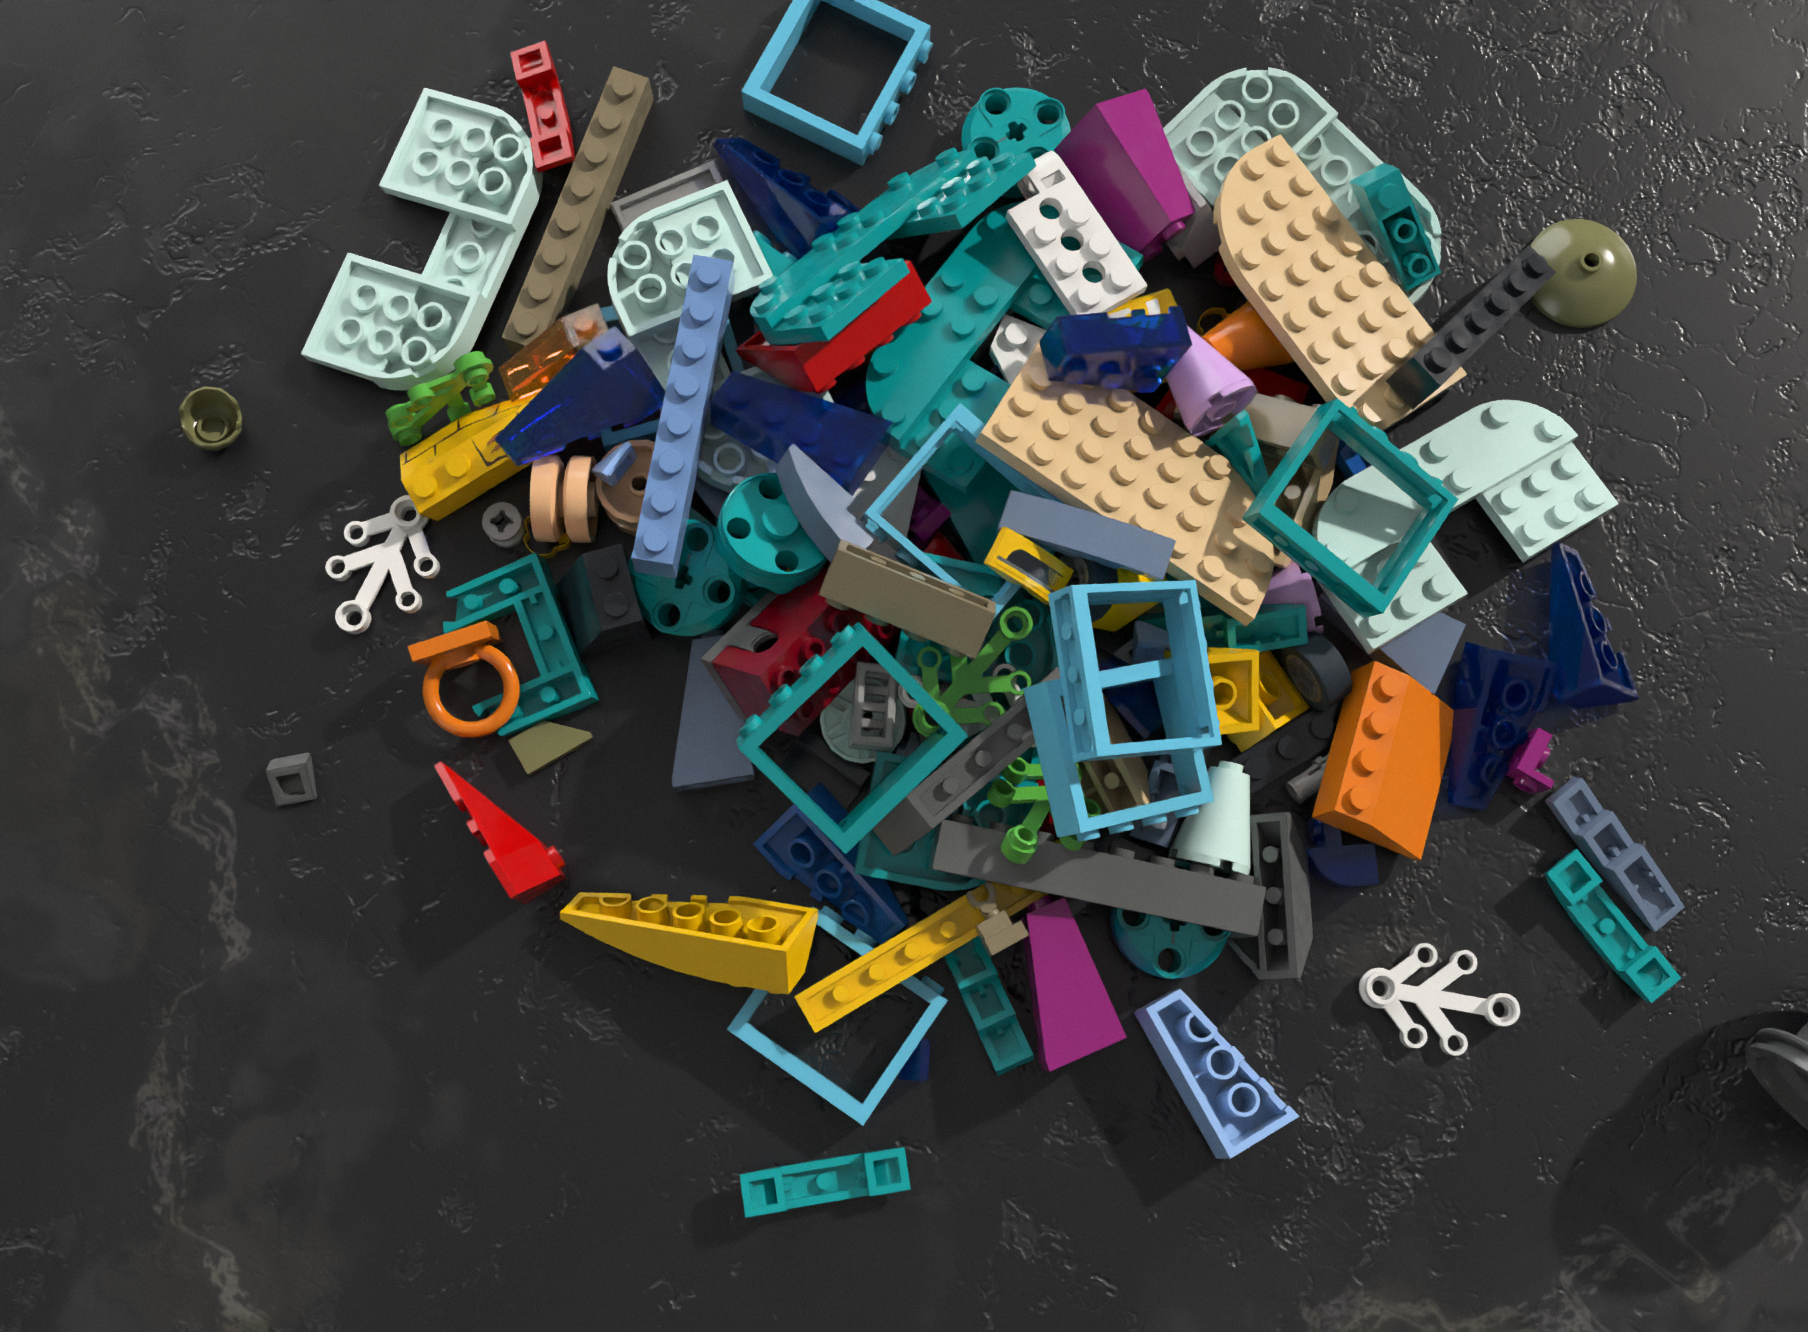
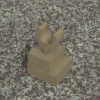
M986 881L984 887L988 892V899L985 902H978L971 891L966 893V899L971 907L979 909L985 921L974 928L988 956L991 957L1029 936L1021 920L1012 924L1005 910L1001 912L998 910L995 902V888L991 882Z

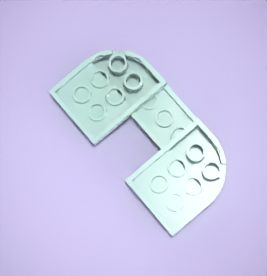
M1268 67V70L1246 71V68L1229 72L1206 86L1163 128L1175 161L1213 211L1215 199L1219 196L1223 179L1235 163L1253 148L1281 134L1411 303L1416 305L1429 288L1434 277L1408 291L1404 290L1368 225L1349 182L1383 164V162L1337 119L1338 112L1302 79L1289 72ZM1402 175L1439 265L1441 260L1440 236L1442 233L1437 215L1425 196Z
M428 88L423 89L379 187L387 194L450 212L422 275L347 253L301 352L303 357L308 361L371 380L381 388L409 390L415 385L428 383L448 375L455 369L453 366L455 360L471 351L536 208L542 189L543 172L539 173L536 169L530 139L513 117L490 105Z
M728 180L644 213L622 232L613 257L609 259L607 276L613 308L660 412L662 411L693 254L733 261L735 284L731 302L759 292V285L773 276ZM722 354L720 355L697 476L703 481L720 490L731 493L739 483L749 477L762 473H777L775 470L776 465L793 443L820 468L855 453V446L828 390L820 394L796 391L756 366L731 375Z
M1497 400L1481 404L1400 449V451L1407 452L1415 457L1418 461V466L1430 476L1442 480V486L1458 498L1450 513L1476 499L1523 563L1610 512L1619 504L1572 443L1578 436L1577 433L1560 416L1529 402ZM1371 465L1342 482L1329 495L1313 520L1312 536L1372 585L1423 507ZM1431 542L1383 614L1363 618L1318 582L1368 654L1462 600L1468 594Z

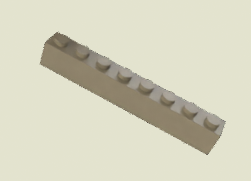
M615 66L611 70L501 337L510 354L546 366L609 211V203H612L653 103L652 89L647 77Z

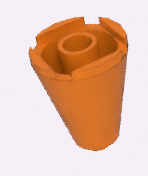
M1249 301L1201 336L1240 371L1294 362V359Z

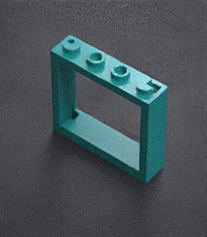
M1336 398L1317 408L1241 519L1361 617L1366 618L1384 613L1458 501V498L1442 486V480L1430 476L1418 466V461L1415 457L1407 452L1400 451L1388 441V436L1385 432L1377 427L1370 426L1358 416V412L1353 406L1349 408ZM1326 427L1423 507L1372 585L1274 505Z
M859 622L852 628L848 625L840 633L837 632L830 641L833 646L822 657L818 654L811 657L799 670L802 676L791 687L787 684L781 686L770 697L768 703L771 706L760 717L756 714L750 716L746 720V724L738 731L740 736L736 739L738 749L845 854L968 737L963 728ZM863 646L940 726L839 824H836L758 746Z

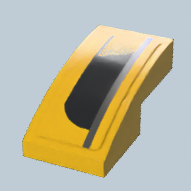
M1007 527L1001 528L984 561L985 565L1006 581L1022 586L1046 605H1049L1048 594L1065 588L1074 570L1055 556Z

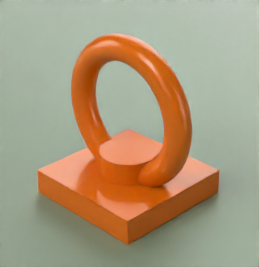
M488 621L408 646L412 662L428 667L423 681V700L429 715L438 726L456 736L474 738L493 733L510 719L518 704L520 694L518 674L509 658L492 646L503 642L499 628ZM483 659L492 664L502 678L504 687L502 701L496 711L485 719L473 722L459 720L449 714L441 703L439 696L441 677L445 670L461 668Z

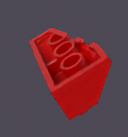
M441 761L434 765L461 812L464 813L466 811L470 816L466 824L471 833L482 846L488 845L489 849L483 852L510 899L527 904L566 879L561 868L566 866V863L554 845L547 848L541 840Z

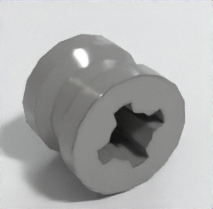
M505 502L495 503L488 507L483 514V529L496 545L509 548L516 546L523 540L527 531L525 520L512 504ZM504 517V521H502L499 525H495L496 523H499V521L502 520Z

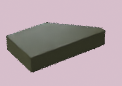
M543 720L508 741L526 773L531 776L594 740L590 732Z

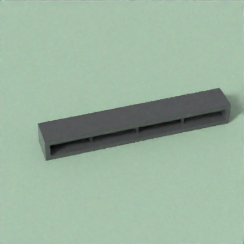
M951 813L948 820L944 819L936 826L927 869L1220 930L1258 936L1266 887L1253 884L1254 876L1230 872L1229 879L1214 876L1215 868L1198 864H1190L1189 871L1174 868V859L1150 855L1149 862L1134 859L1135 851L1111 847L1109 854L1094 851L1095 843L1085 841L1080 850L1072 851L1065 848L1062 844L1055 843L1054 834L1037 831L1038 849L1032 859L1026 864H1017L1008 860L1001 851V842L1009 829L1015 826L991 821L989 829L973 826V817Z

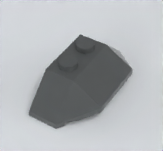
M1289 812L1250 815L1249 875L1255 877L1253 884L1266 887L1258 936L1231 932L1226 942L1240 959L1252 969V972L1258 979L1301 978L1313 939L1308 855ZM1221 872V877L1229 879V873Z

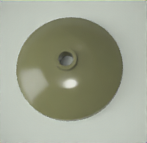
M1569 219L1547 227L1530 244L1556 272L1530 298L1537 309L1549 319L1574 328L1595 327L1615 318L1632 299L1637 284L1636 263L1627 244L1610 228L1590 220ZM1584 259L1590 260L1594 267L1587 266Z

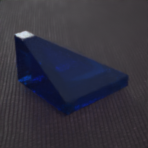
M921 1039L900 1070L898 1079L925 1082L926 1079L928 1080L930 1042L928 1039Z

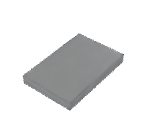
M713 160L609 204L620 230L623 232L634 220L644 213L721 183L723 180Z

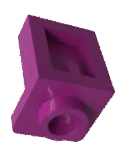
M918 485L908 531L925 542L952 513L941 502L931 498Z
M1539 727L1524 733L1504 771L1505 775L1514 779L1513 784L1517 788L1530 794L1550 790L1555 782L1535 770V768L1540 769L1546 762L1550 754V749L1547 748V745L1553 736Z

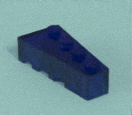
M732 371L710 401L711 425L777 464L788 448L794 443L851 496L854 495L888 447L893 424L892 421L736 371Z

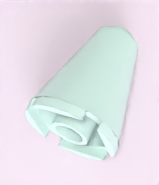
M1219 761L1218 767H1209L1207 773L1214 801L1198 805L1200 813L1185 817L1169 850V858L1183 861L1190 860L1194 864L1215 868V871L1230 874V872L1249 875L1250 775L1242 773L1243 765Z

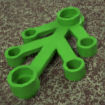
M475 351L462 355L453 363L455 368L453 373L428 383L413 386L407 392L410 399L409 402L397 404L387 409L385 415L388 419V427L393 439L399 441L401 446L412 445L422 439V426L446 404L449 406L447 414L451 423L461 416L471 413L472 410L469 404L463 401L460 394L466 386L472 387L469 390V394L475 406H483L492 402L496 395L491 384L486 381L489 378L488 374L492 372L494 366L490 359L485 358L483 352Z
M1011 607L1000 616L998 621L999 631L969 665L967 664V655L964 658H959L950 654L952 684L941 697L937 672L942 662L940 651L935 647L928 646L921 649L918 653L916 661L918 667L922 670L923 688L958 724L982 723L985 726H989L992 722L987 721L984 717V710L989 706L995 707L998 710L999 717L1004 713L1003 707L994 701L983 704L981 708H953L964 695L1009 692L1014 696L1024 695V690L1017 691L1011 686L1012 678L1017 675L1025 679V688L1031 686L1030 676L1022 670L1014 671L1009 675L980 677L1011 641H1020L1031 632L1033 620L1029 612L1024 608ZM1010 618H1017L1021 621L1022 628L1019 632L1014 633L1008 629L1007 621ZM925 652L934 653L937 657L936 665L933 667L925 666L921 660L922 655ZM918 703L912 715L913 725L921 735L928 738L940 725H929L925 720L927 712Z
M1018 757L1001 771L1005 780L997 779L993 781L987 792V798L991 804L1000 808H1005L1009 804L1034 803L1022 825L1009 829L1001 842V851L1008 860L1017 864H1026L1032 859L1038 849L1037 831L1048 812H1050L1051 816L1052 813L1045 786L1014 787L1011 784H1020L1024 780H1044L1040 764H1028L1024 759ZM1076 763L1079 779L1081 781L1083 777V772L1079 764ZM1083 793L1088 817L1100 815L1101 808L1099 804L1092 799L1086 798ZM1076 834L1059 837L1061 844L1072 851L1080 850L1085 841L1078 842Z

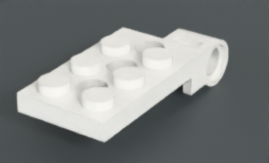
M1049 151L1034 159L1037 166L1017 182L1026 201L1009 209L1005 218L1079 328H1082L1144 293L1148 285L1062 159L1055 152ZM1043 205H1051L1058 210L1059 217L1047 219L1042 216L1039 208ZM1066 236L1074 237L1079 241L1081 248L1077 251H1069L1063 247L1061 239ZM1086 268L1098 270L1102 275V281L1098 283L1087 281L1082 274V270Z

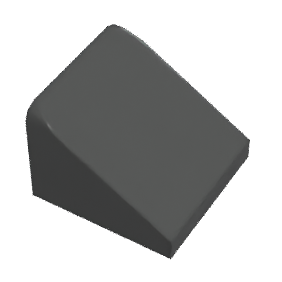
M310 753L281 757L270 761L266 774L276 807L315 800L317 798Z

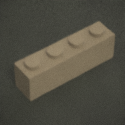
M1257 391L1254 399L1245 410L1249 414L1262 456L1282 460L1321 404L1307 406L1296 403L1293 399L1284 395L1270 397L1262 395ZM1176 406L1173 415L1175 424L1190 433L1186 429ZM1230 412L1221 418L1223 423L1221 427L1196 438L1207 441L1234 417L1233 413ZM1326 427L1300 466L1324 472L1339 437Z
M843 539L838 544L819 593L820 596L826 598L825 601L829 605L837 609L849 610L850 607L865 613L864 617L874 624L880 626H887L888 623L904 629L903 633L909 638L919 642H926L929 639L943 645L942 649L945 652L959 658H964L968 655L976 659L996 614V602Z

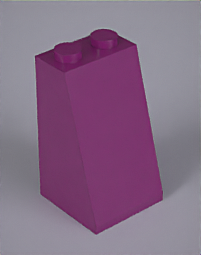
M1146 89L1095 104L1054 149L1116 240L1144 255V262L1153 259L1163 251L1161 246L1163 242L1172 240L1186 229L1184 223L1195 213L1156 109Z
M1052 894L1030 903L1026 907L1028 913L1021 918L1029 936L1023 938L1039 1063L1043 1071L1049 1072L1127 1038L1065 897L1055 901Z

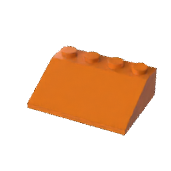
M1373 661L1351 671L1352 691L1344 698L1312 818L1419 861L1422 859L1458 713L1411 676Z

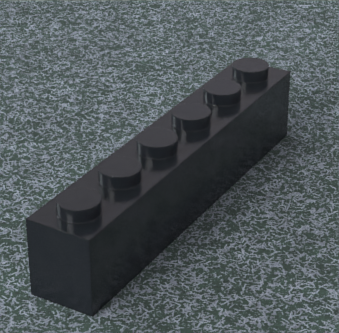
M1529 245L1400 366L1386 382L1412 410L1415 409L1441 387L1556 272L1548 265L1545 258Z

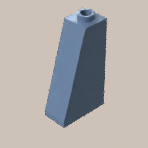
M1315 580L1314 588L1320 611L1327 620L1374 661L1411 676L1432 694H1435L1466 624L1440 612L1371 654H1368L1327 597L1318 581Z
M715 630L701 635L700 639L692 640L672 775V784L676 792L756 780L753 762L738 749L736 741L740 736L738 731L746 724V720L737 716L701 661V658L725 635L724 630Z

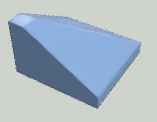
M628 441L623 443L596 464L591 472L611 487L615 486L637 459L632 444Z
M1135 621L1133 665L1164 659V650L1170 649L1168 632L1146 622Z

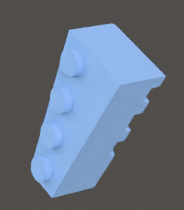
M1181 989L1167 992L1134 1012L1216 1159H1231L1300 1117L1273 1092L1275 1089L1246 1063L1245 1057L1235 1046H1231L1219 1034L1218 1028Z

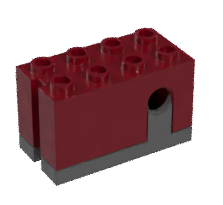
M828 560L823 570L815 578L801 586L795 587L791 592L777 594L769 591L701 658V661L737 716L747 720L753 714L760 717L771 706L768 703L770 697L784 684L791 687L802 676L799 673L801 667L816 654L822 657L833 646L830 643L833 636L837 632L840 633L848 625L852 628L859 622L883 647L900 631V628L889 623L887 626L874 624L864 617L865 613L850 607L849 610H840L829 605L825 601L826 598L819 595L822 583L831 564ZM862 646L776 730L798 737L855 678L857 662L869 663L874 657Z

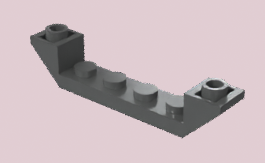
M1055 667L1036 684L1061 679L1059 668ZM1025 696L921 781L872 828L873 832L893 856H896L936 827L1035 744ZM1061 698L1064 714L1066 717L1064 698Z

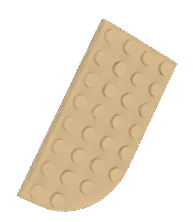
M1281 134L1253 148L1235 163L1223 179L1219 196L1215 199L1213 225H1218L1222 242L1218 247L1220 255L1241 292L1326 403L1338 398L1349 408L1353 406L1357 410L1358 416L1370 426L1384 431L1458 383L1467 375L1463 368L1460 367L1441 387L1412 410L1386 380L1425 344L1435 332Z
M1043 334L975 442L1067 505L1113 518L1176 540L1166 572L1178 581L1196 580L1199 595L1247 626L1255 618L1271 582L1274 568L1273 544L1241 519L1256 498L1250 487L1224 456L1216 453L1192 434L1080 359L1061 344Z

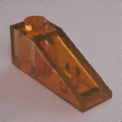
M597 303L558 319L500 366L499 371L511 402H515L621 360V357Z

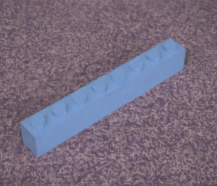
M693 254L631 557L635 571L638 573L673 579L677 577L734 290L733 261Z

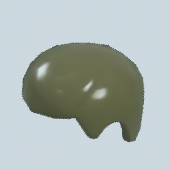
M204 386L191 391L180 405L179 414L183 433L188 441H191L195 447L201 450L219 451L233 445L242 431V414L238 402L221 388Z

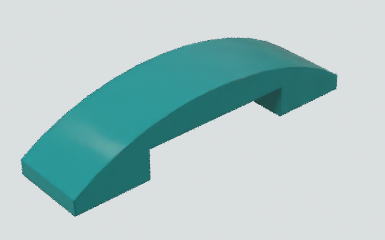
M1578 849L1571 851L1544 873L1555 896L1577 928L1607 964L1647 1003L1652 1004L1681 979L1658 948L1647 945L1599 884L1603 880Z
M905 1147L838 1156L739 1174L745 1218L862 1196H876L911 1190Z

